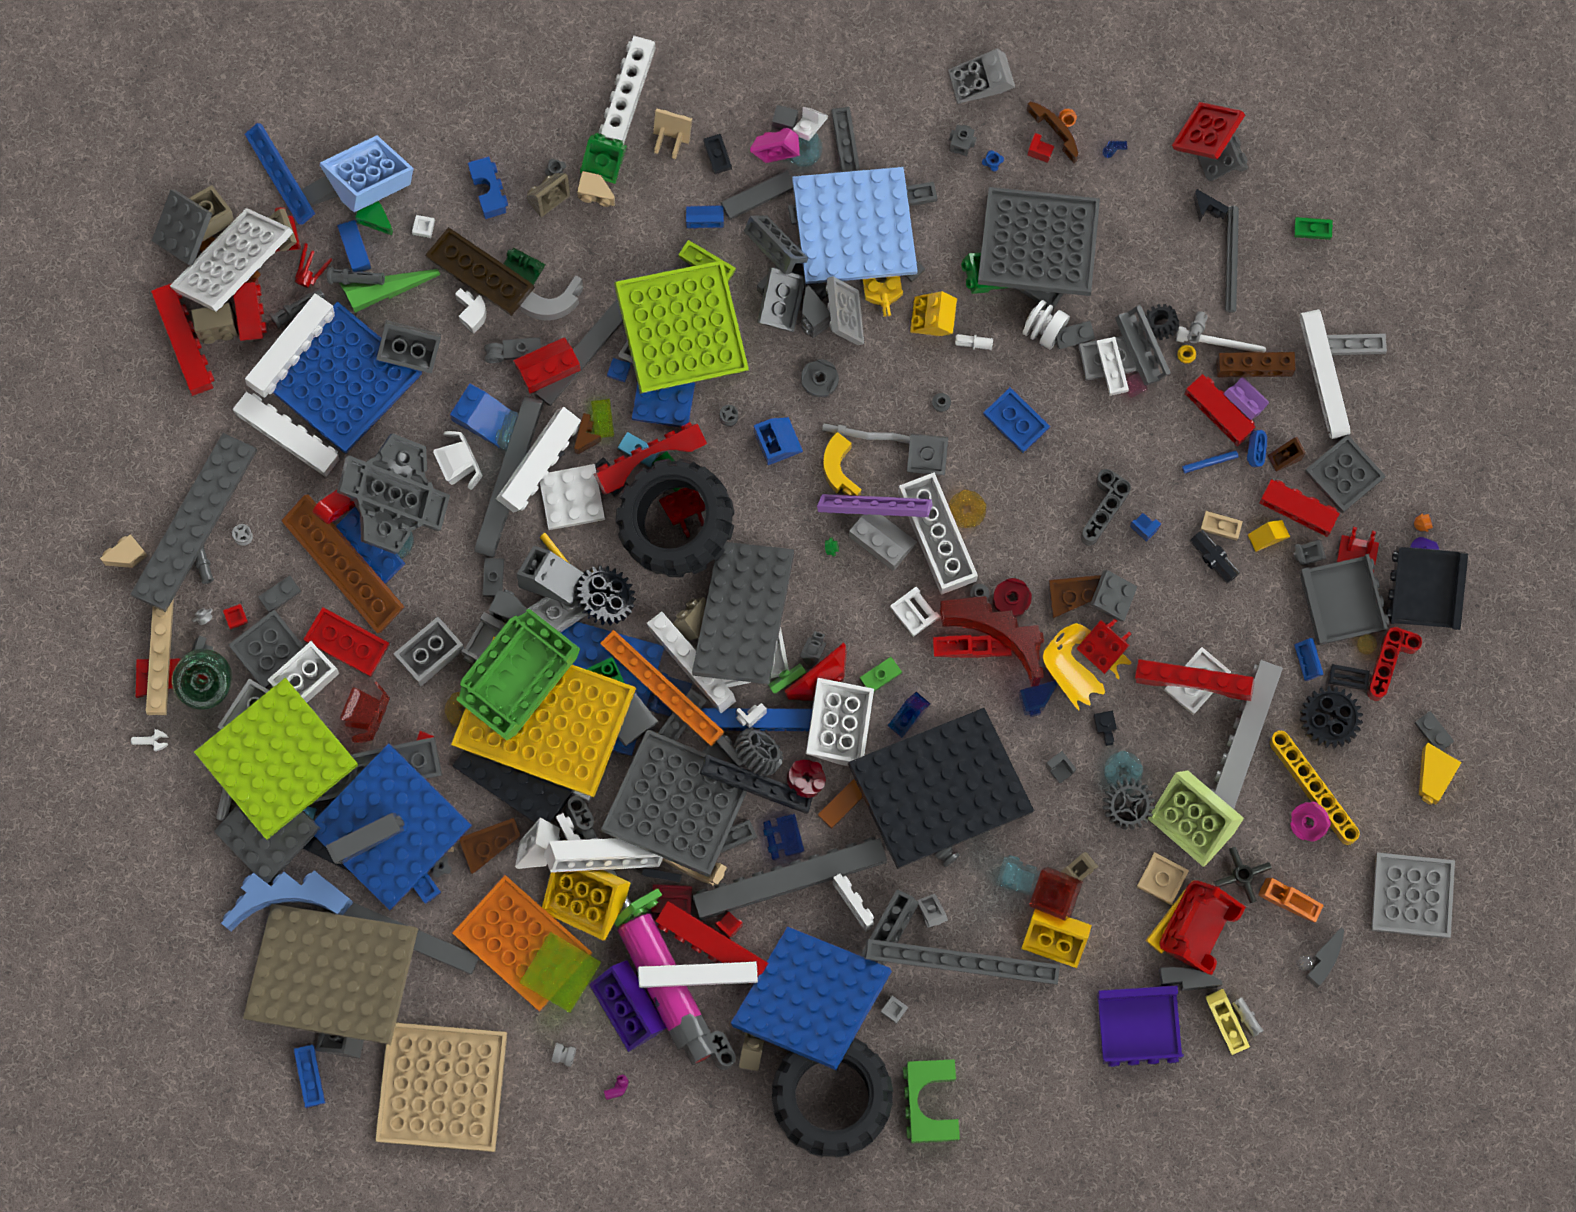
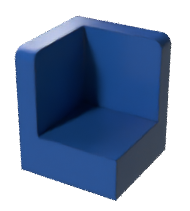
M1142 513L1136 520L1134 519L1131 522L1130 527L1147 542L1160 529L1161 523L1157 519L1152 521Z

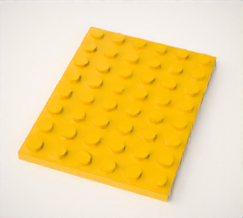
M571 665L514 737L505 740L465 708L451 745L594 797L636 687Z

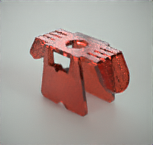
M377 681L374 684L382 693L380 700L353 687L340 716L342 721H346V727L367 730L366 733L352 736L351 739L354 743L373 741L386 712L390 697Z

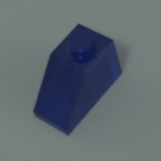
M1052 681L1021 689L1019 691V698L1024 715L1030 714V717L1040 715L1056 690L1058 683Z
M916 691L904 702L888 724V727L903 738L922 717L931 703Z

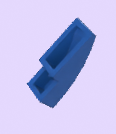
M352 220L337 225L352 271L362 272L372 269L356 221Z

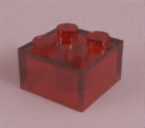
M1046 867L1040 872L1029 906L1065 921L1072 916L1083 881Z

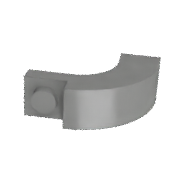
M575 275L565 292L557 298L546 299L531 292L520 305L521 312L532 318L546 321L556 320L568 315L579 305V299L576 296H579L583 291L582 279Z

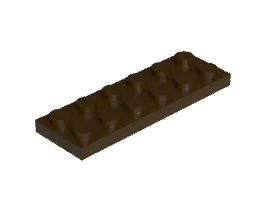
M449 227L425 254L427 259L510 316L515 313L535 288L532 283Z

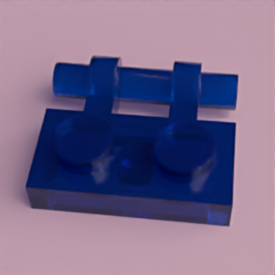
M795 814L776 818L777 826L772 827L771 821L763 822V833L767 837L769 845L767 849L768 853H771L772 860L780 858L778 852L780 850H784L785 857L805 852ZM780 833L782 843L776 844L774 834Z

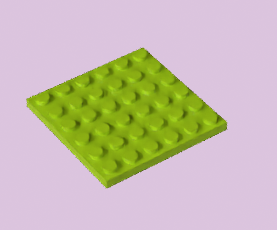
M723 260L614 283L640 394L749 370Z
M286 677L194 751L266 840L358 766L354 758Z

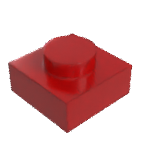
M241 604L223 610L230 630L248 623Z

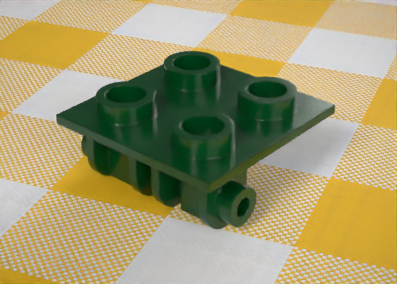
M514 247L512 250H508L506 254L508 257L503 263L533 285L546 265Z

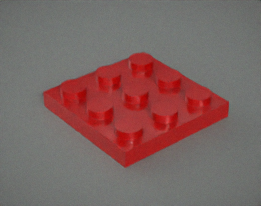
M1199 102L1172 144V147L1177 151L1218 160L1245 117V114L1241 110Z

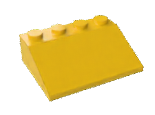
M604 870L551 872L542 908L552 917L601 940H605L626 901L630 882Z

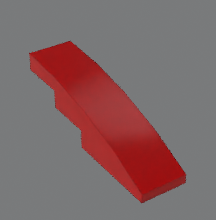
M972 635L933 637L934 657L979 658L1012 656L1010 636L991 637V635L972 637Z

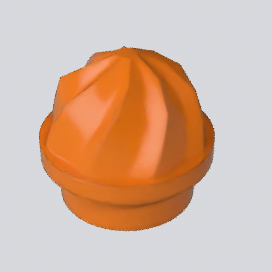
M1064 109L1058 116L1067 127L1073 126L1077 120V115L1072 109Z
M1422 513L1415 518L1414 527L1418 531L1428 532V529L1433 528L1429 514L1424 515Z

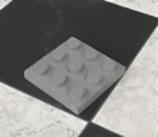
M834 276L827 278L826 291L829 296L830 329L833 333L856 345L864 344L859 290Z

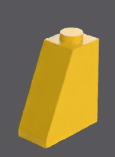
M1427 743L1422 750L1419 795L1427 804L1432 805L1433 803L1436 805L1462 762L1430 743Z

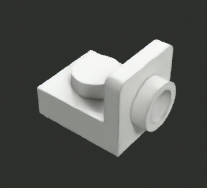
M761 703L750 708L747 712L748 715H746L738 708L736 710L738 715L736 719L741 725H747L751 728L767 713V709Z

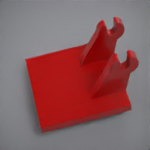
M682 488L659 499V503L673 526L679 523L686 538L690 537V534L683 519L696 513L703 527L704 519L701 512L706 509L704 501L697 491Z
M1357 527L1352 528L1350 536L1341 535L1336 563L1364 557L1366 554H1369L1370 559L1372 558L1374 561V565L1376 564L1379 542H1374L1376 531L1371 532L1368 541L1355 538Z
M1113 619L1108 625L1100 620L1076 648L1104 674L1107 673L1130 646L1126 643V640L1132 635L1131 632L1120 638L1111 630L1113 625L1118 622L1116 619Z

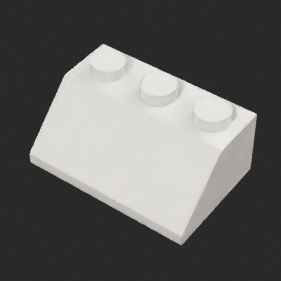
M310 641L268 679V682L274 687L286 677L302 698L308 702L330 683L339 672Z

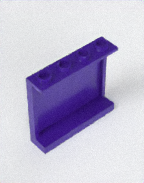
M1178 986L1099 990L1097 992L1103 1064L1108 1063V1067L1120 1066V1063L1128 1062V1066L1140 1065V1061H1147V1064H1159V1060H1167V1063H1178L1179 1059L1184 1057L1181 1049L1178 1015Z

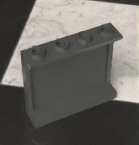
M1366 554L1364 557L1315 568H1303L1299 571L1317 645L1381 632L1387 629L1389 620L1387 614L1383 612L1384 600L1382 595L1379 596L1377 588L1380 587L1377 577H1374L1373 570L1375 565L1373 559H1370L1369 554Z

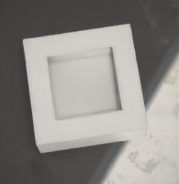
M416 215L412 234L431 238L435 219Z

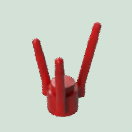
M305 243L295 282L309 288V285L314 286L316 280L329 266L332 259L329 258L315 276L312 277L313 273L308 269L313 259L314 251H311L303 269L308 244Z

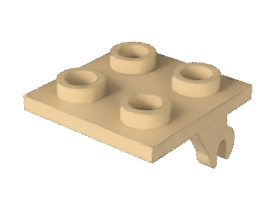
M656 108L653 134L659 136L654 153H659L664 135L677 139L672 153V158L676 159L681 142L689 144L692 118Z

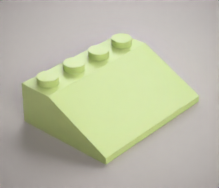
M1189 771L1175 773L1157 802L1155 809L1152 810V817H1148L1154 825L1203 867L1208 864L1233 836L1244 819Z

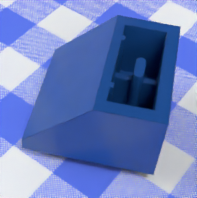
M789 417L772 418L754 425V434L767 465L803 452Z

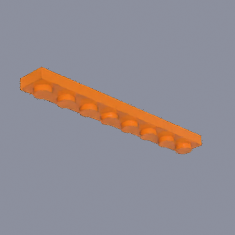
M613 630L600 643L603 648L707 744L712 746L724 734V731L616 631Z

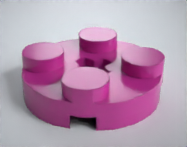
M1316 802L1303 803L1297 806L1291 814V829L1302 840H1319L1327 833L1331 825L1326 810ZM1307 817L1313 819L1314 826L1306 824L1308 821Z

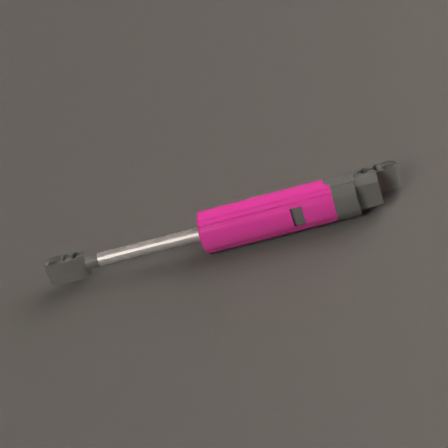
M580 796L571 797L566 805V813L570 817L575 831L583 835L585 840L598 839L592 828L594 825L593 816L584 799ZM571 804H578L580 806V809H572ZM581 821L583 823H588L587 827L585 825H581ZM614 869L604 870L617 876ZM628 897L626 898V901L621 911L625 910L631 904ZM646 913L634 917L618 928V933L637 970L638 967L676 965L651 914ZM687 986L647 987L677 1050H685L692 1066L712 1057L715 1065L720 1070H727L733 1065L736 1058L735 1053L725 1034L721 1031H715L711 1034ZM713 1040H715V1041L719 1040L720 1043H719V1044H717V1043L714 1044L712 1041H713ZM722 1055L729 1058L730 1062L728 1064L721 1061Z

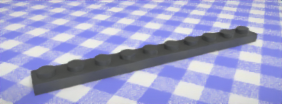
M867 939L865 952L866 960L1054 985L1058 984L1060 969L1058 964Z

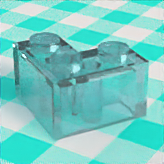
M1004 856L995 885L1033 896L1041 871H1038L1037 867L1026 864V866H1022L1023 862L1019 861L1020 858Z

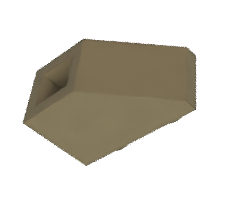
M704 597L689 600L686 603L687 607L676 615L677 619L672 623L687 641L700 636L706 607V599Z
M746 1033L739 1068L759 1071L765 1040Z

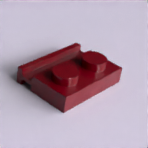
M653 884V891L659 889L662 896L656 900L658 904L652 908V914H660L669 901L691 915L692 886Z

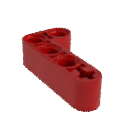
M335 490L320 500L312 513L328 525L356 505L354 501H351L350 497L339 494Z
M1397 627L1389 629L1385 634L1367 690L1368 697L1371 700L1379 701L1386 695L1399 652L1414 654L1420 649L1422 638L1418 634ZM1389 635H1396L1398 637V641H1392ZM1409 640H1413L1416 643L1415 648L1408 645ZM1384 652H1390L1393 658L1387 659L1384 656ZM1378 670H1385L1387 677L1380 676ZM1379 683H1382L1379 687L1380 693L1376 694L1375 688Z

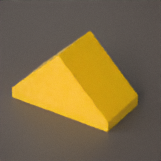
M1278 520L1265 523L1249 533L1248 537L1255 552L1290 538V535L1283 521Z

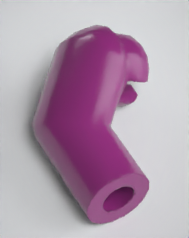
M619 1075L616 1078L617 1081L614 1088L604 1091L606 1100L625 1094L629 1085V1080L625 1075Z

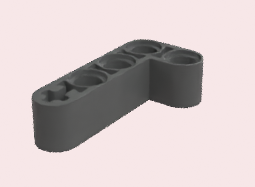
M1109 469L1101 470L1096 480L1097 486L1106 492L1107 495L1082 531L1081 540L1087 546H1092L1098 541L1127 499L1131 490V485L1127 480ZM1101 477H1108L1110 479V482L1104 483L1101 480ZM1123 487L1125 488L1126 492L1119 493L1117 491V488ZM1113 502L1116 507L1109 508L1106 503ZM1097 517H1102V518H1104V519H1105V523H1103V524L1098 523V522L1096 521V518H1097ZM1093 528L1096 529L1093 536L1088 538L1087 534H1090Z

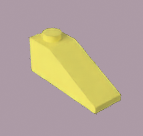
M1224 989L1205 996L1231 1054L1233 1055L1249 1048L1248 1041Z

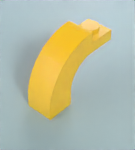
M837 432L825 449L823 461L825 478L829 486L836 493L842 488L845 495L860 496L862 489L843 474L840 467L842 459L851 450L852 443Z

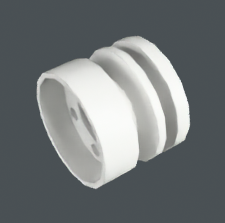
M1041 300L1029 314L1022 334L1028 336L1033 330L1031 339L1034 340L1039 334L1042 335L1039 344L1051 350L1056 343L1055 337L1060 329L1066 327L1070 316L1061 310H1058L1054 316L1051 315L1053 306L1049 305L1044 311L1047 302Z

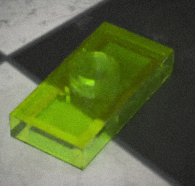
M610 399L591 401L595 435H599L601 438L614 437Z

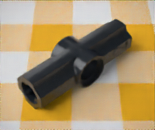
M1203 530L1190 539L1191 544L1202 555L1203 561L1206 564L1208 563L1207 566L1210 569H1214L1226 584L1230 583L1240 574L1228 560V556L1223 548L1218 544L1216 545Z

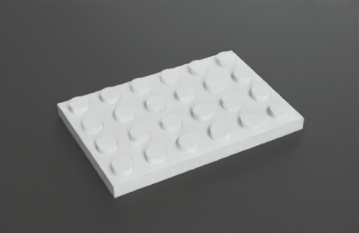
M246 208L170 287L177 293L216 312L288 240L293 232L289 227Z

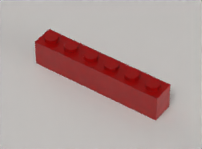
M170 283L151 292L192 396L213 389L212 382L215 379L212 372L206 369L208 361L205 354H200L201 343L198 337L194 338L192 332H195L192 321L188 322L186 318L189 315L186 305H181L179 300L182 298V295L174 291L170 287L172 284Z
M669 901L656 919V922L659 923L658 928L666 933L668 930L675 933L674 938L682 943L685 940L692 944L691 948L700 954L703 950L709 954L707 958L716 964L719 961L722 963L756 962L757 978L768 965V962Z

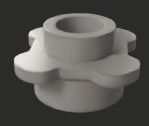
M212 608L198 610L195 613L196 617L192 621H197L199 625L206 624L213 617L211 615Z

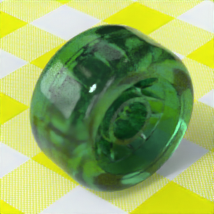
M210 649L190 651L179 660L172 675L173 690L178 699L188 707L199 710L213 708L219 705L229 693L233 679L232 670L227 660L216 651ZM199 674L205 675L208 680H201Z

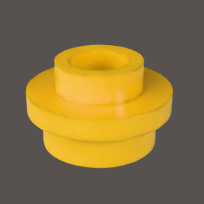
M1183 345L1179 348L1177 357L1182 363H1191L1196 358V350L1190 345ZM1188 352L1190 356L1185 357L1183 353Z

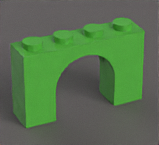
M955 1059L907 1062V1067H903V1077L908 1082V1087H904L905 1099H909V1107H905L906 1119H910V1127H906L907 1139H911V1143L959 1141L958 1119L932 1120L926 1117L918 1106V1094L925 1085L934 1082H952L956 1080Z

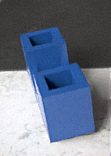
M490 157L469 162L468 167L474 186L486 184L490 187L488 193L479 196L485 219L507 213L506 206L509 205L506 196H502L500 192L503 186L500 178L496 179L495 173H498L495 162L491 163Z

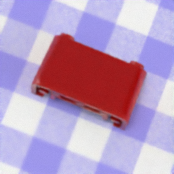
M1194 880L1187 886L1160 940V948L1196 970L1212 975L1216 968L1217 960L1210 953L1226 921L1235 922L1239 920L1246 906L1219 887Z

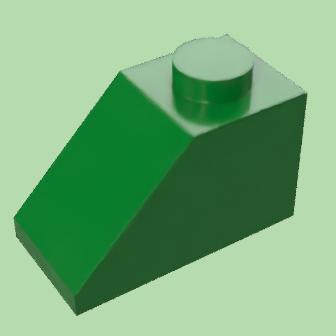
M379 201L358 210L355 216L357 224L392 236L391 224Z

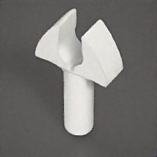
M155 729V734L152 737H132L131 744H152L156 752L168 746V743H158L155 740L161 737L168 738V736L162 731Z

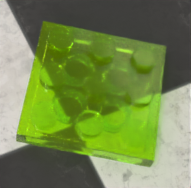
M550 932L522 977L520 984L571 1013L601 962Z

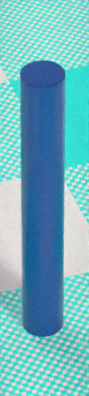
M1232 451L1184 465L1182 469L1184 473L1238 458L1237 451Z

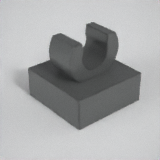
M823 283L809 284L820 300L828 296L826 286Z
M196 637L190 654L191 657L199 658L201 653L208 656L209 654L211 655L213 647L205 644V637Z

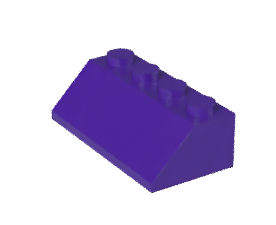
M627 960L611 966L589 984L628 1052L666 1029L664 1022L644 988H639L638 978Z

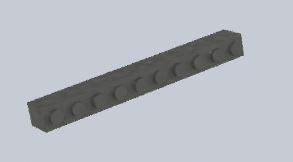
M875 837L867 838L864 840V843L859 845L851 843L846 845V849L838 851V848L827 851V854L819 856V854L808 857L807 861L801 862V860L790 862V866L784 868L782 866L773 867L771 872L768 873L760 871L752 874V877L745 879V877L733 880L734 883L729 885L721 883L716 885L715 889L709 891L707 888L698 890L696 895H693L700 921L831 881L838 874L844 877L886 864L887 858L881 839H875Z

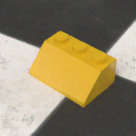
M1036 906L1021 949L1077 968L1092 925Z

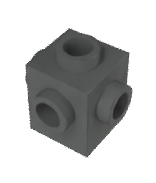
M957 124L956 129L950 133V151L967 156L970 147L974 148L977 139V137H974L975 130L968 125Z

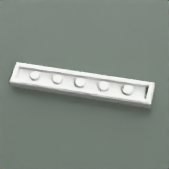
M756 962L638 967L639 988L757 983Z

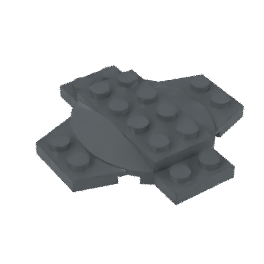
M392 433L387 437L374 458L365 462L350 455L346 457L337 493L350 497L360 512L361 542L397 554L407 541L412 530L421 526L435 531L441 530L450 495L434 489L432 483L428 482L425 477V471H427L426 446Z

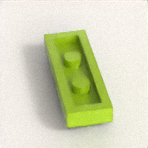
M689 240L678 255L680 259L692 266L722 260ZM723 261L727 281L729 282L736 268Z

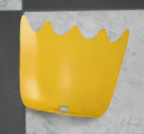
M1075 623L1063 628L1044 650L1043 660L1053 678L1073 705L1079 710L1077 701L1090 706L1089 694H1105L1103 683H1100L1094 674L1076 661L1071 654L1075 643L1080 644L1091 632L1085 626ZM1064 633L1063 637L1056 642L1057 638ZM1062 644V649L1058 650L1057 647ZM1124 654L1110 668L1115 673L1117 679H1119L1117 665L1131 664V661Z

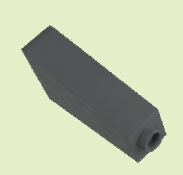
M391 813L326 845V848L334 863L343 864L405 831L402 827L405 824L400 815L397 816L396 813Z

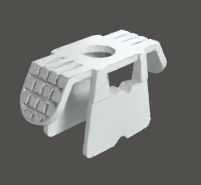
M445 431L444 436L461 438L462 442L433 451L443 475L453 485L475 470L476 473L468 484V489L472 490L483 475L471 448L461 432Z

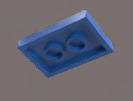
M1011 388L983 412V415L1022 453L1050 429V426Z

